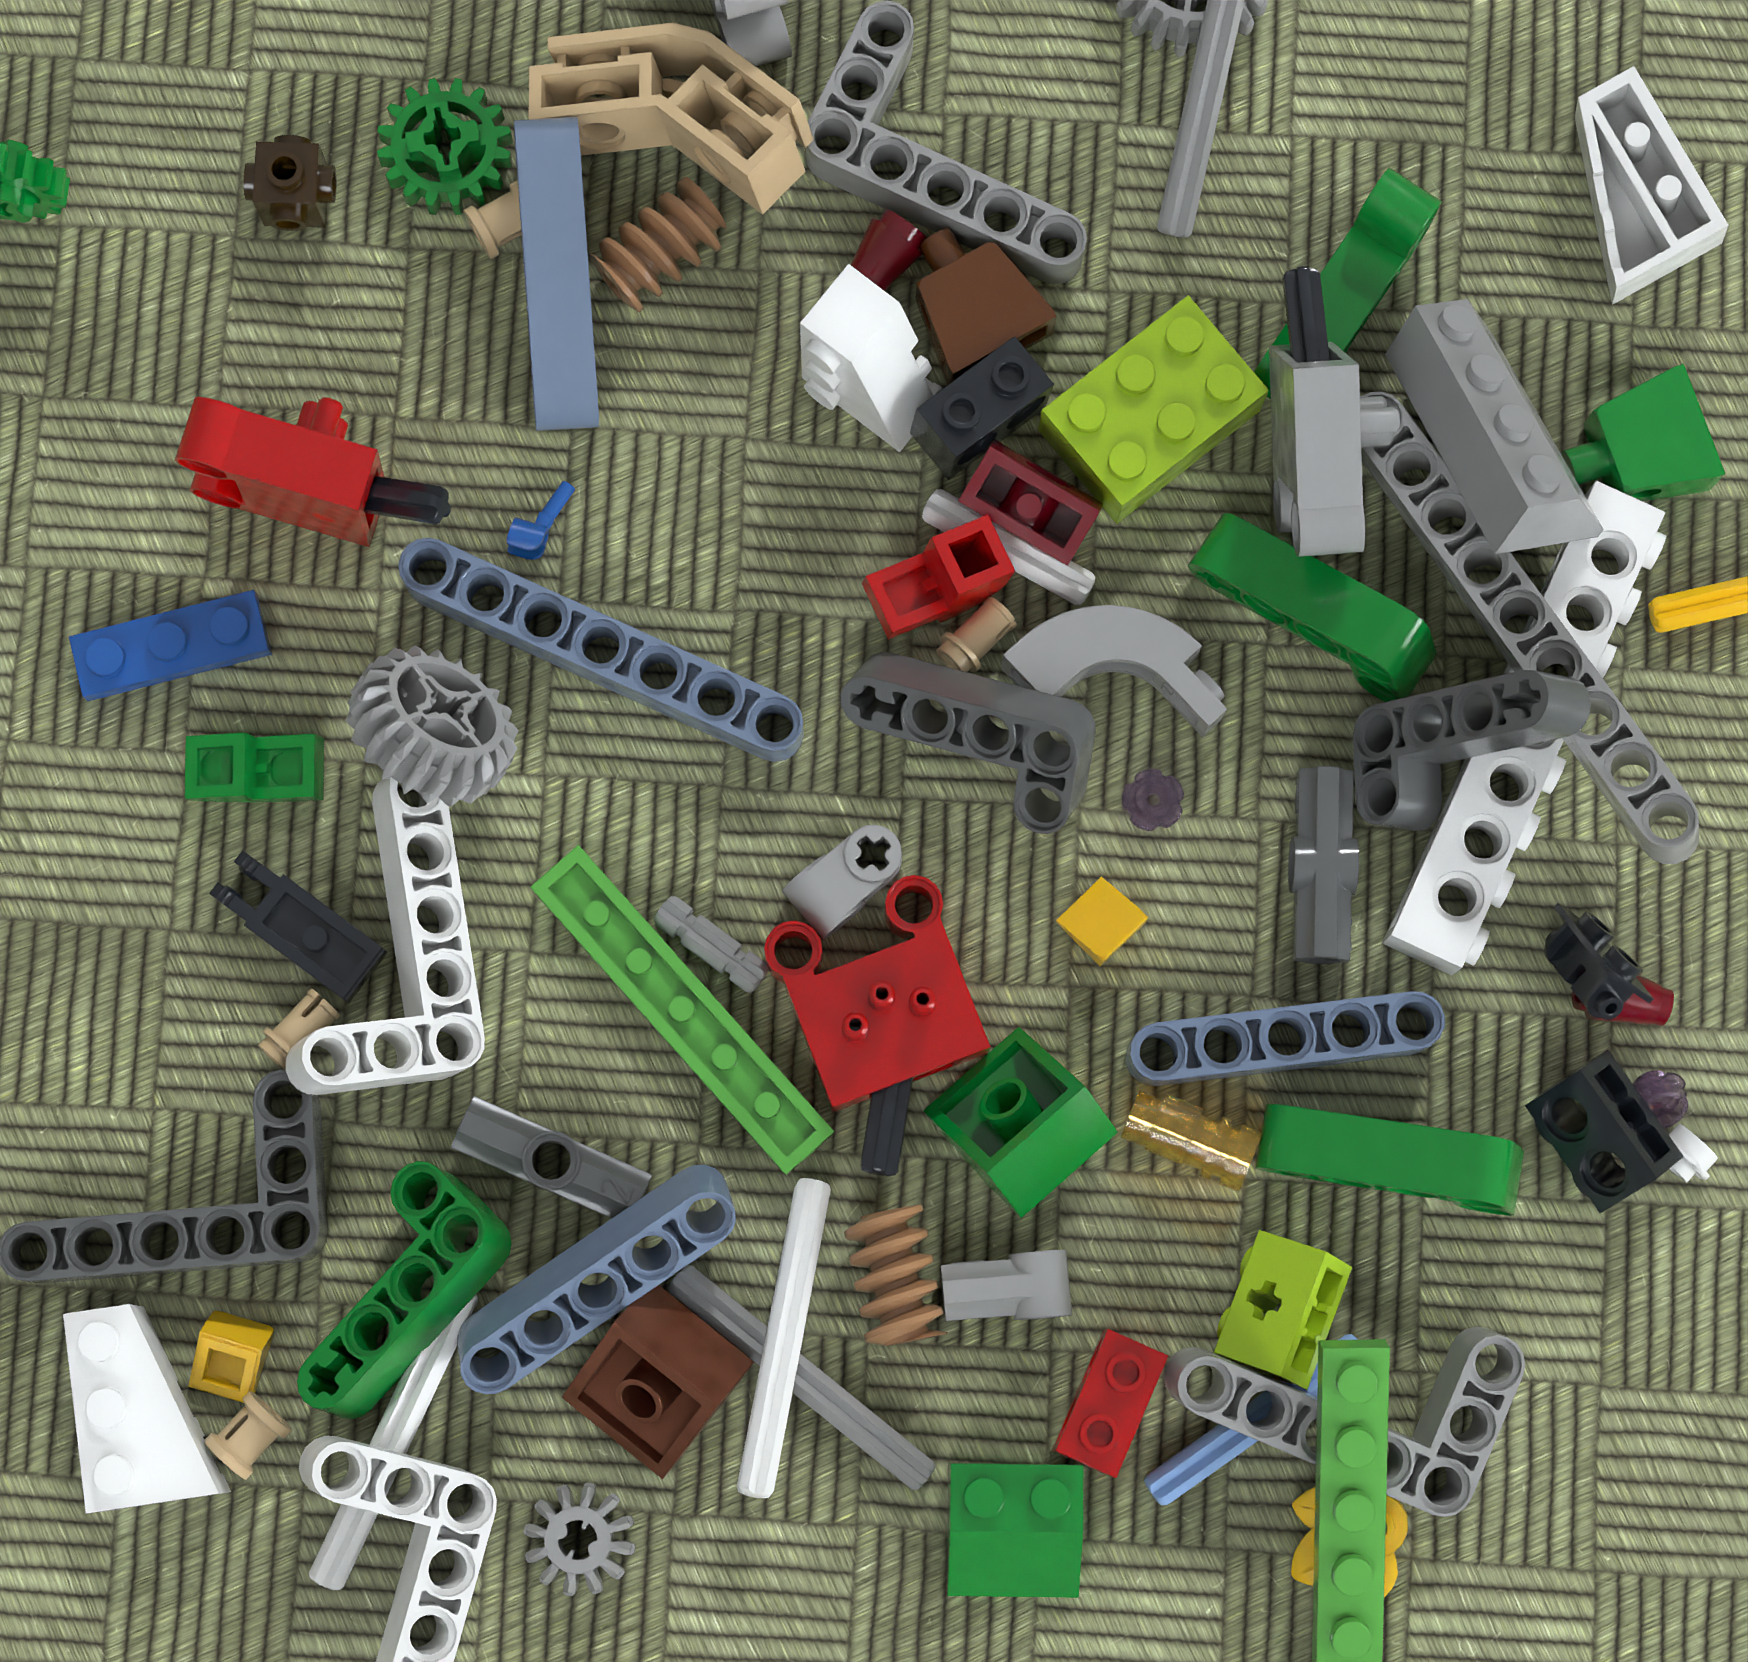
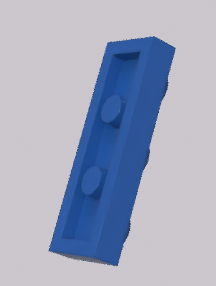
M254 590L69 636L82 696L87 701L272 655L259 598Z

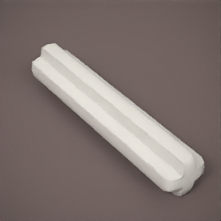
M936 489L923 509L922 518L928 524L946 532L980 518L982 515L958 502L959 498L942 489ZM992 522L1015 572L1074 605H1081L1086 600L1095 583V575L1091 571L1072 561L1067 566Z

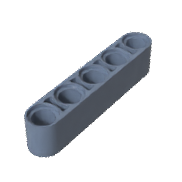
M578 118L514 120L536 431L599 427Z
M1410 991L1156 1022L1144 1026L1135 1034L1126 1049L1125 1062L1129 1073L1136 1081L1146 1086H1165L1410 1056L1422 1052L1440 1038L1445 1028V1015L1442 1006L1434 997L1424 992ZM1404 1007L1413 1008L1423 1015L1426 1022V1032L1422 1039L1411 1040L1401 1034L1396 1024V1015L1399 1009ZM1340 1015L1351 1016L1361 1024L1363 1040L1360 1046L1349 1048L1338 1043L1332 1032V1023L1335 1017ZM1286 1023L1298 1032L1300 1047L1296 1054L1287 1056L1274 1051L1268 1041V1031L1271 1025ZM1223 1031L1234 1039L1237 1051L1232 1062L1226 1064L1217 1063L1209 1058L1204 1049V1038L1207 1033ZM1151 1038L1161 1039L1171 1047L1173 1063L1169 1069L1153 1071L1144 1065L1139 1054L1140 1046L1145 1040Z
M692 1165L680 1171L468 1317L461 1325L457 1337L460 1371L465 1384L475 1392L482 1394H496L508 1389L722 1242L732 1232L736 1222L735 1208L724 1176L715 1168L707 1165ZM704 1198L717 1200L706 1211L695 1212L689 1210V1207L697 1200ZM655 1235L663 1238L658 1245L652 1248L642 1249L634 1246L640 1239L646 1236ZM593 1273L609 1275L604 1282L597 1285L581 1283L586 1276ZM539 1310L555 1312L546 1321L535 1322L528 1319L532 1313ZM487 1347H495L502 1350L498 1355L491 1358H480L474 1355L477 1351Z

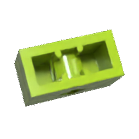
M1259 1230L1254 1245L1246 1251L1240 1266L1241 1280L1231 1307L1227 1308L1220 1318L1217 1328L1218 1342L1214 1353L1264 1375L1308 1390L1318 1363V1340H1326L1352 1267L1326 1251ZM1277 1304H1280L1281 1307L1278 1312L1274 1311Z

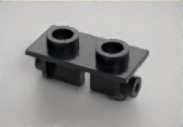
M1557 903L1554 909L1565 922L1559 929L1552 931L1546 937L1545 957L1562 978L1572 985L1570 988L1586 1007L1587 1011L1596 1018L1614 1019L1622 1012L1623 1004L1633 993L1650 1004L1654 998L1637 979L1643 972V969L1621 948L1616 945L1610 946L1609 943L1615 937L1613 932L1590 912L1585 911L1579 918Z

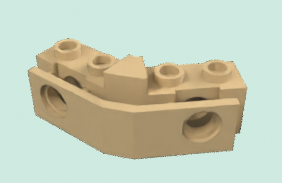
M664 23L548 37V50L554 63L529 66L528 119L577 117L581 156L673 145V148L681 151L762 215L806 172L795 141L806 148L814 139L800 99L709 31L677 23ZM677 75L690 76L685 82L669 78L662 79V77ZM605 94L610 95L612 97L595 98L591 97L590 95Z

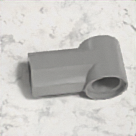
M1066 1250L1016 1253L1008 1255V1260L957 1262L940 1266L945 1321L1014 1316V1320H1030L1072 1315Z

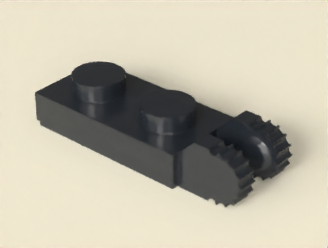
M242 850L234 860V863L250 879L259 881L269 888V893L256 909L244 902L243 896L228 885L223 886L219 882H217L209 894L245 920L244 926L349 1004L388 952L287 876L282 874L281 877H278Z

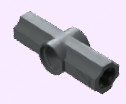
M1316 766L1313 768H1299L1297 771V780L1295 782L1296 835L1291 838L1288 857L1289 892L1294 893L1293 961L1328 965L1348 963L1350 961V951L1352 950L1351 895L1356 893L1359 876L1358 840L1352 838L1354 772L1352 770H1345L1340 767Z
M476 1096L473 1097L466 1110L451 1146L454 1150L534 1184L541 1190L552 1192L610 1219L641 1199L652 1178V1174L575 1141L562 1132L548 1129ZM559 1144L566 1148L570 1154V1168L565 1175L558 1179L549 1180L542 1178L534 1169L535 1154L544 1145Z

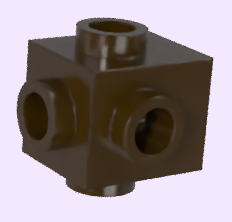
M280 135L274 138V142L256 141L255 163H246L244 168V195L246 201H253L263 225L286 231H299L307 227L326 228L327 203H335L337 177L335 165H327L319 143H311L308 138L298 135Z

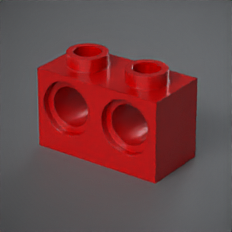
M1110 1329L1103 1330L1051 1451L1109 1477L1117 1478L1168 1355Z

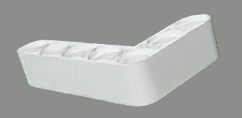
M392 777L382 779L377 783L373 791L372 806L405 1018L328 1026L315 1030L298 1041L290 1049L286 1057L285 1070L289 1081L296 1089L306 1094L322 1095L442 1080L471 1067L480 1059L484 1050V1030L449 806L444 804L439 797L427 804L420 792H418L420 798L419 808L405 804L397 791L398 781ZM408 843L422 847L429 858L428 870H421L410 862L407 855ZM418 906H425L436 914L439 921L437 933H430L419 924L417 919ZM429 968L440 971L446 977L449 985L446 997L435 994L429 988L426 980ZM439 1031L450 1034L456 1040L458 1046L456 1061L443 1057L436 1045ZM376 1039H384L394 1047L397 1054V1063L394 1069L381 1065L374 1054ZM313 1046H320L332 1055L334 1060L332 1076H324L313 1068L310 1061V1051Z
M323 1436L314 1439L305 1447L299 1463L302 1481L311 1491L336 1503L415 1522L376 1662H454L496 1513L497 1499L494 1489L487 1480L461 1468L338 1436ZM342 1451L347 1455L349 1461L348 1473L340 1483L326 1486L322 1481L321 1466L330 1454ZM406 1468L411 1476V1487L407 1495L402 1499L389 1502L384 1492L385 1482L394 1470ZM468 1484L473 1493L472 1504L464 1515L453 1518L449 1515L447 1509L448 1497L457 1486ZM450 1549L455 1558L451 1574L445 1580L432 1582L428 1573L432 1557L442 1550ZM425 1615H433L436 1621V1632L432 1640L426 1645L413 1647L410 1641V1630L414 1622Z

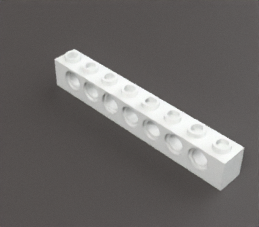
M1595 481L1586 492L1585 497L1604 530L1596 538L1562 543L1540 593L1603 678L1617 647L1608 643L1616 622L1622 625L1628 623L1642 591L1633 588L1641 567L1649 570L1653 567L1665 543L1666 535L1657 531L1666 512ZM1605 550L1610 552L1618 562V574L1607 575L1597 570L1592 562V551ZM1579 605L1586 608L1594 620L1593 630L1581 631L1573 627L1567 619V606ZM1529 616L1522 633L1530 631L1536 625L1537 620L1533 616ZM1509 664L1507 665L1504 674L1514 672ZM1561 664L1567 670L1569 677H1572L1574 670L1567 665ZM1562 738L1470 757L1464 760L1382 944L1451 976L1459 971L1465 962L1473 966L1476 964L1490 931L1481 927L1490 904L1497 908L1501 907L1515 878V873L1506 870L1516 848L1523 851L1528 848L1540 823L1541 816L1532 813V810L1541 791L1548 794L1552 793L1565 767L1566 760L1557 756L1564 741ZM1501 772L1514 778L1519 788L1517 800L1504 801L1499 799L1490 787L1491 774ZM1479 829L1490 836L1494 847L1490 858H1477L1467 850L1464 843L1466 830ZM1442 886H1455L1464 892L1468 900V909L1465 915L1453 916L1442 909L1438 900V893Z

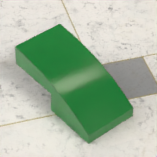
M247 733L186 736L185 799L207 802H296L324 800V738L317 734L254 737Z

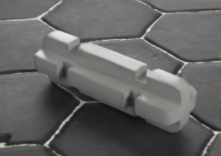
M669 897L654 917L656 926L672 938L678 935L682 938L680 942L684 947L719 973L728 972L730 974V981L745 992H753L768 973L769 969L766 962L750 950L745 954L741 951L742 946L739 942L704 916L695 917L692 914L694 912L693 908L678 897Z

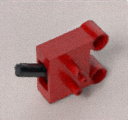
M195 397L174 460L184 468L195 472L189 491L201 499L366 547L371 545L380 515L438 524L443 517H448L451 512V505L448 503L449 492L444 487L386 478L377 449L344 440L348 423L340 418L343 406L339 401L328 397L319 399L318 403L314 401L304 402L296 425L242 410L219 400Z
M918 875L905 876L894 882L888 890L885 900L884 914L886 923L894 934L902 939H906L907 941L818 975L816 974L820 970L823 959L821 939L816 931L806 923L788 921L779 924L767 936L764 947L768 969L771 975L785 986L832 1112L834 1113L871 1098L860 1166L862 1171L869 1174L887 1177L895 1176L899 1171L912 1082L988 1054L991 1048L940 918L943 907L941 892L935 883L926 877ZM908 893L921 894L929 901L932 909L931 914L920 923L905 922L899 917L895 909V904L900 897ZM798 938L808 943L812 949V956L806 965L798 969H789L779 964L775 958L776 949L786 939Z

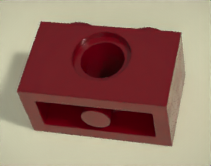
M996 439L989 447L958 502L982 516L988 514L992 522L1067 566L1103 506L1102 502Z

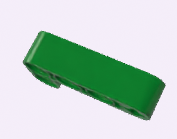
M1390 167L1376 183L1361 207L1352 228L1320 273L1328 342H1333L1345 353L1418 247L1442 203L1441 200ZM1287 323L1271 346L1290 344ZM1268 349L1254 373L1268 388L1269 391L1266 397L1271 399Z
M1223 513L1188 564L1191 573L1211 589L1349 664L1358 684L1383 702L1409 697L1436 657L1437 652L1430 629L1414 612L1312 556L1297 557L1294 546L1233 514Z
M1266 1104L1255 1169L1295 1178L1450 1201L1458 1207L1473 1211L1514 1216L1524 1150L1511 1140L1489 1135L1289 1105Z
M416 1161L404 1166L393 1179L390 1190L393 1206L419 1236L310 1354L299 1370L297 1378L298 1392L303 1401L315 1409L351 1420L362 1417L369 1412L405 1373L421 1351L430 1346L502 1267L510 1254L512 1242L506 1225L465 1182L429 1162ZM437 1185V1196L433 1203L425 1209V1197L429 1190ZM475 1227H478L477 1241L472 1248L465 1252L464 1244L467 1235ZM433 1275V1288L429 1295L421 1300L422 1285L426 1279ZM389 1324L388 1338L384 1345L377 1349L376 1341L378 1334L385 1325Z

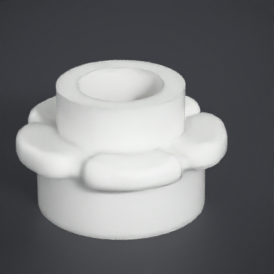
M1678 1124L1669 1133V1136L1684 1157L1669 1170L1686 1183L1694 1175L1699 1179L1707 1180L1710 1176L1706 1171L1714 1164L1718 1157L1690 1130Z

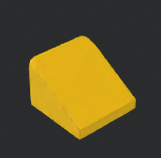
M1101 876L1056 922L1101 967L1146 923L1149 917Z
M213 1311L199 1332L188 1387L244 1403L242 1398L249 1391L256 1392L272 1342L274 1328L226 1312Z

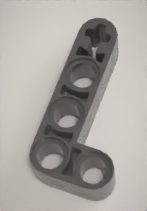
M879 652L871 655L843 687L841 707L845 715L854 724L862 728L1018 769L1013 800L1014 812L1018 820L1027 829L1035 833L1050 834L1058 831L1065 825L1084 796L1087 788L1096 728L1091 712L1074 700L889 652ZM929 699L939 702L947 713L936 710L931 705ZM989 715L1000 718L1008 729L996 726L991 721ZM1049 731L1061 734L1069 745L1058 743ZM1041 788L1052 791L1059 801L1048 798Z
M1521 670L1384 702L1366 708L1359 715L1353 732L1355 795L1359 814L1363 820L1373 825L1412 831H1423L1429 828L1437 820L1441 810L1440 764L1571 736L1585 725L1590 714L1591 701L1588 690L1582 682L1575 678L1535 670Z

